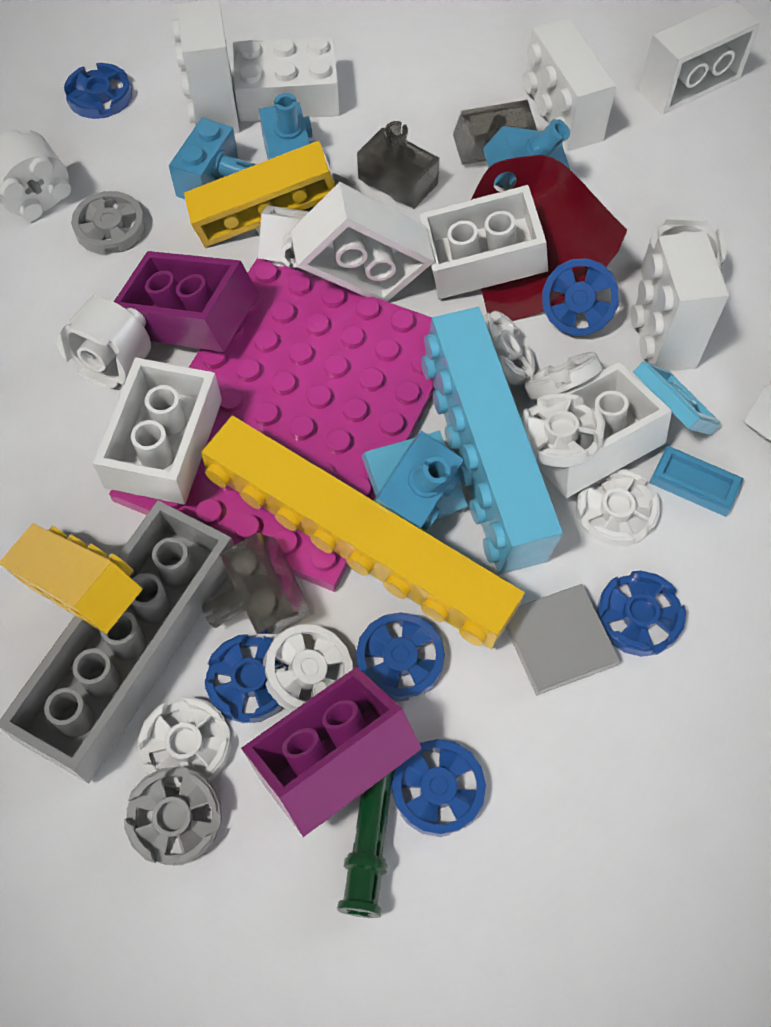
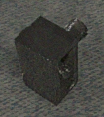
M528 100L462 110L453 132L462 165L486 161L483 147L503 126L537 130Z
M393 121L388 123L385 128L382 127L357 152L358 179L362 180L366 185L391 196L395 201L415 209L438 185L440 158L407 141V125L404 124L402 126L401 134L402 122Z
M255 533L219 554L231 578L233 588L202 604L203 613L212 612V614L205 617L212 627L218 628L224 622L246 610L256 634H278L313 614L276 538Z

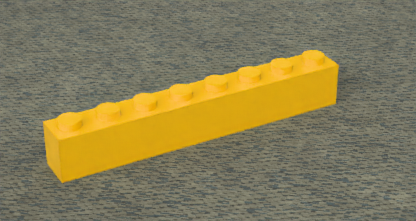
M233 415L201 451L206 470L205 474L213 483L222 488L226 486L231 487L239 492L241 498L255 509L263 507L274 514L276 520L288 530H300L308 535L312 543L326 553H332V551L346 559L347 564L354 571L363 576L370 574L382 581L386 590L400 599L407 597L421 606V610L429 618L437 622L446 621L459 629V634L466 641L475 646H482L483 644L492 650L521 603L525 594L524 591Z

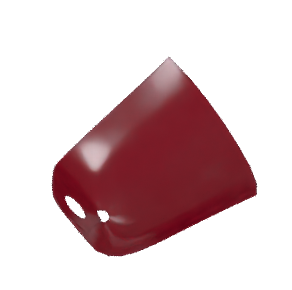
M545 155L523 156L494 163L482 176L471 198L472 200L499 193L494 188L495 179L501 173L511 172L516 176V184L512 189L528 185L547 243L548 272L481 288L486 312H489V314L493 311L501 312L511 321L534 316L544 311L542 291L548 276L557 266L571 259L589 258L601 262L607 267L619 252L627 233V229L567 166ZM572 267L576 282L585 281L588 267ZM552 291L550 294L551 307L565 300V293Z

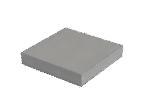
M582 584L520 605L506 626L536 696L613 668L620 662Z

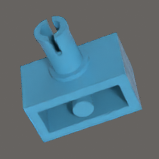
M289 93L280 94L274 99L275 106L259 108L262 137L268 160L316 142L309 141V138H312L309 116L303 117L300 102L297 103L294 95Z
M202 117L168 166L176 197L185 199L184 192L256 164L238 159L233 127Z
M553 119L543 131L503 126L483 147L488 167L506 159L545 155L562 162L570 169L562 146V142L570 137V130L565 122L560 119L557 121ZM511 172L501 173L495 179L494 186L513 188L516 184V176Z
M421 430L410 443L373 501L419 529L422 528L427 531L441 511L435 506L442 494L448 497L459 483L462 476L457 473V470L464 459Z

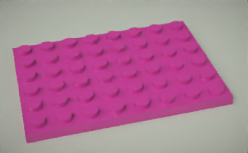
M257 257L248 271V275L259 294L225 352L200 349L188 367L214 372L222 398L207 444L233 415L371 500H374L376 495L361 456L364 452L412 438L433 395V391H435L432 379L426 380L421 366V357L426 354L424 336L429 335L432 317L376 297H365L333 282L287 266L277 267L273 263L265 259H258ZM201 458L185 505L111 490L109 493L113 502L144 515H147L157 500L230 536L237 553L332 592L336 591L348 567L345 558L333 551L332 553H326L312 543L308 535L298 529L296 531L288 530L276 520L274 514L263 507L260 509L251 507L241 498L240 493L231 487L226 486L222 488L213 483L205 474L203 458Z

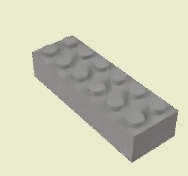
M157 500L117 556L134 570L129 577L142 587L143 590L107 634L74 616L0 719V729L13 740L88 784L238 560L230 536Z

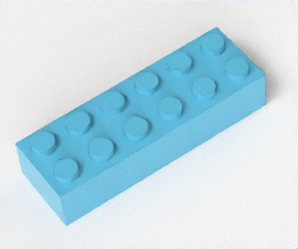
M480 307L432 317L429 335L424 336L426 354L421 357V366L426 380L432 379L435 391H433L435 409L439 415L444 414L447 426H445V437L450 450L456 449L457 455L464 459L457 472L462 476L460 479L462 486L469 487L473 499L470 500L472 518L476 525H482L486 537L483 538V549L486 559L489 563H495L498 575L545 563L560 540L563 531Z

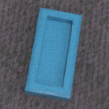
M667 445L649 483L726 517L744 478Z

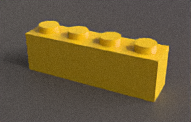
M318 140L184 192L190 223L204 247H208L261 226V215L267 205L305 210L317 205L336 185L325 153Z
M32 523L0 560V565L28 588L105 634L110 631L143 590L142 587L129 577L134 570L122 559L112 553L108 556L91 543L87 546L72 534L68 537L53 525L46 530Z

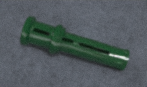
M395 769L361 795L353 851L344 859L343 865L348 870L344 898L338 901L337 911L343 914L363 918L381 917L382 908L378 905L381 876L387 873L388 868L386 859L382 857Z

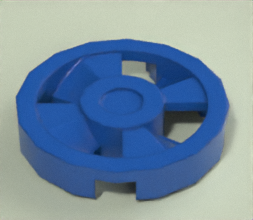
M102 62L96 63L97 70L86 72L84 66L78 68L69 75L64 84L66 101L73 112L81 117L99 119L115 115L128 106L132 98V86L123 69L116 65ZM114 78L120 81L123 87L112 89L110 80ZM112 99L110 108L103 110L102 104Z
M589 258L571 259L557 266L548 276L542 291L543 309L548 320L559 331L573 336L590 335L603 329L615 316L620 303L619 287L614 273L603 263ZM572 267H588L585 281L576 282ZM607 288L611 289V303L597 300L598 291ZM552 291L565 293V303L551 307L550 294ZM585 312L589 327H575L578 313Z
M641 570L632 571L628 576L620 578L617 576L610 580L599 597L596 613L612 645L624 653L640 657L658 655L672 647L683 631L686 619L685 606L681 607L680 601L675 595L677 590L672 583L658 574ZM627 585L631 597L628 598L618 589ZM661 593L671 606L660 609L655 597ZM623 620L627 625L622 632L612 631L609 623ZM656 623L669 635L661 643L653 645L648 630Z
M402 612L383 615L370 623L359 637L356 650L358 668L390 698L399 702L407 701L409 697L417 696L422 692L425 694L430 691L441 676L445 657L442 639L432 624L417 615ZM397 623L402 627V637L392 639L386 625ZM432 641L436 653L435 660L418 659L417 648ZM365 657L383 658V662L368 669ZM410 674L415 686L398 688L399 677Z
M248 634L237 635L223 642L211 654L208 661L209 668L206 673L205 689L213 706L227 719L243 724L262 722L276 715L283 708L271 696L265 684L267 677L265 666L263 667V658L274 639L264 636V639L249 637ZM258 647L255 658L243 659L241 648ZM275 660V668L284 666L285 671L288 670L289 665ZM216 674L231 677L230 682L215 687ZM246 697H256L259 708L254 713H243Z
M440 739L421 742L420 746L422 749L395 769L392 783L393 798L406 824L421 834L436 837L447 836L473 823L481 810L486 790L482 767L470 751L456 742ZM430 750H435L436 753H439V767L430 769L422 753ZM472 770L476 781L475 790L457 789L456 778ZM401 788H420V796L405 803ZM449 806L456 821L447 824H437L438 809Z

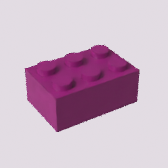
M147 251L114 302L125 309H136L144 316L146 320L144 328L152 342L225 352L259 293L241 260Z
M357 666L241 747L264 787L302 837H305L319 825L323 824L327 819L422 749L403 709Z

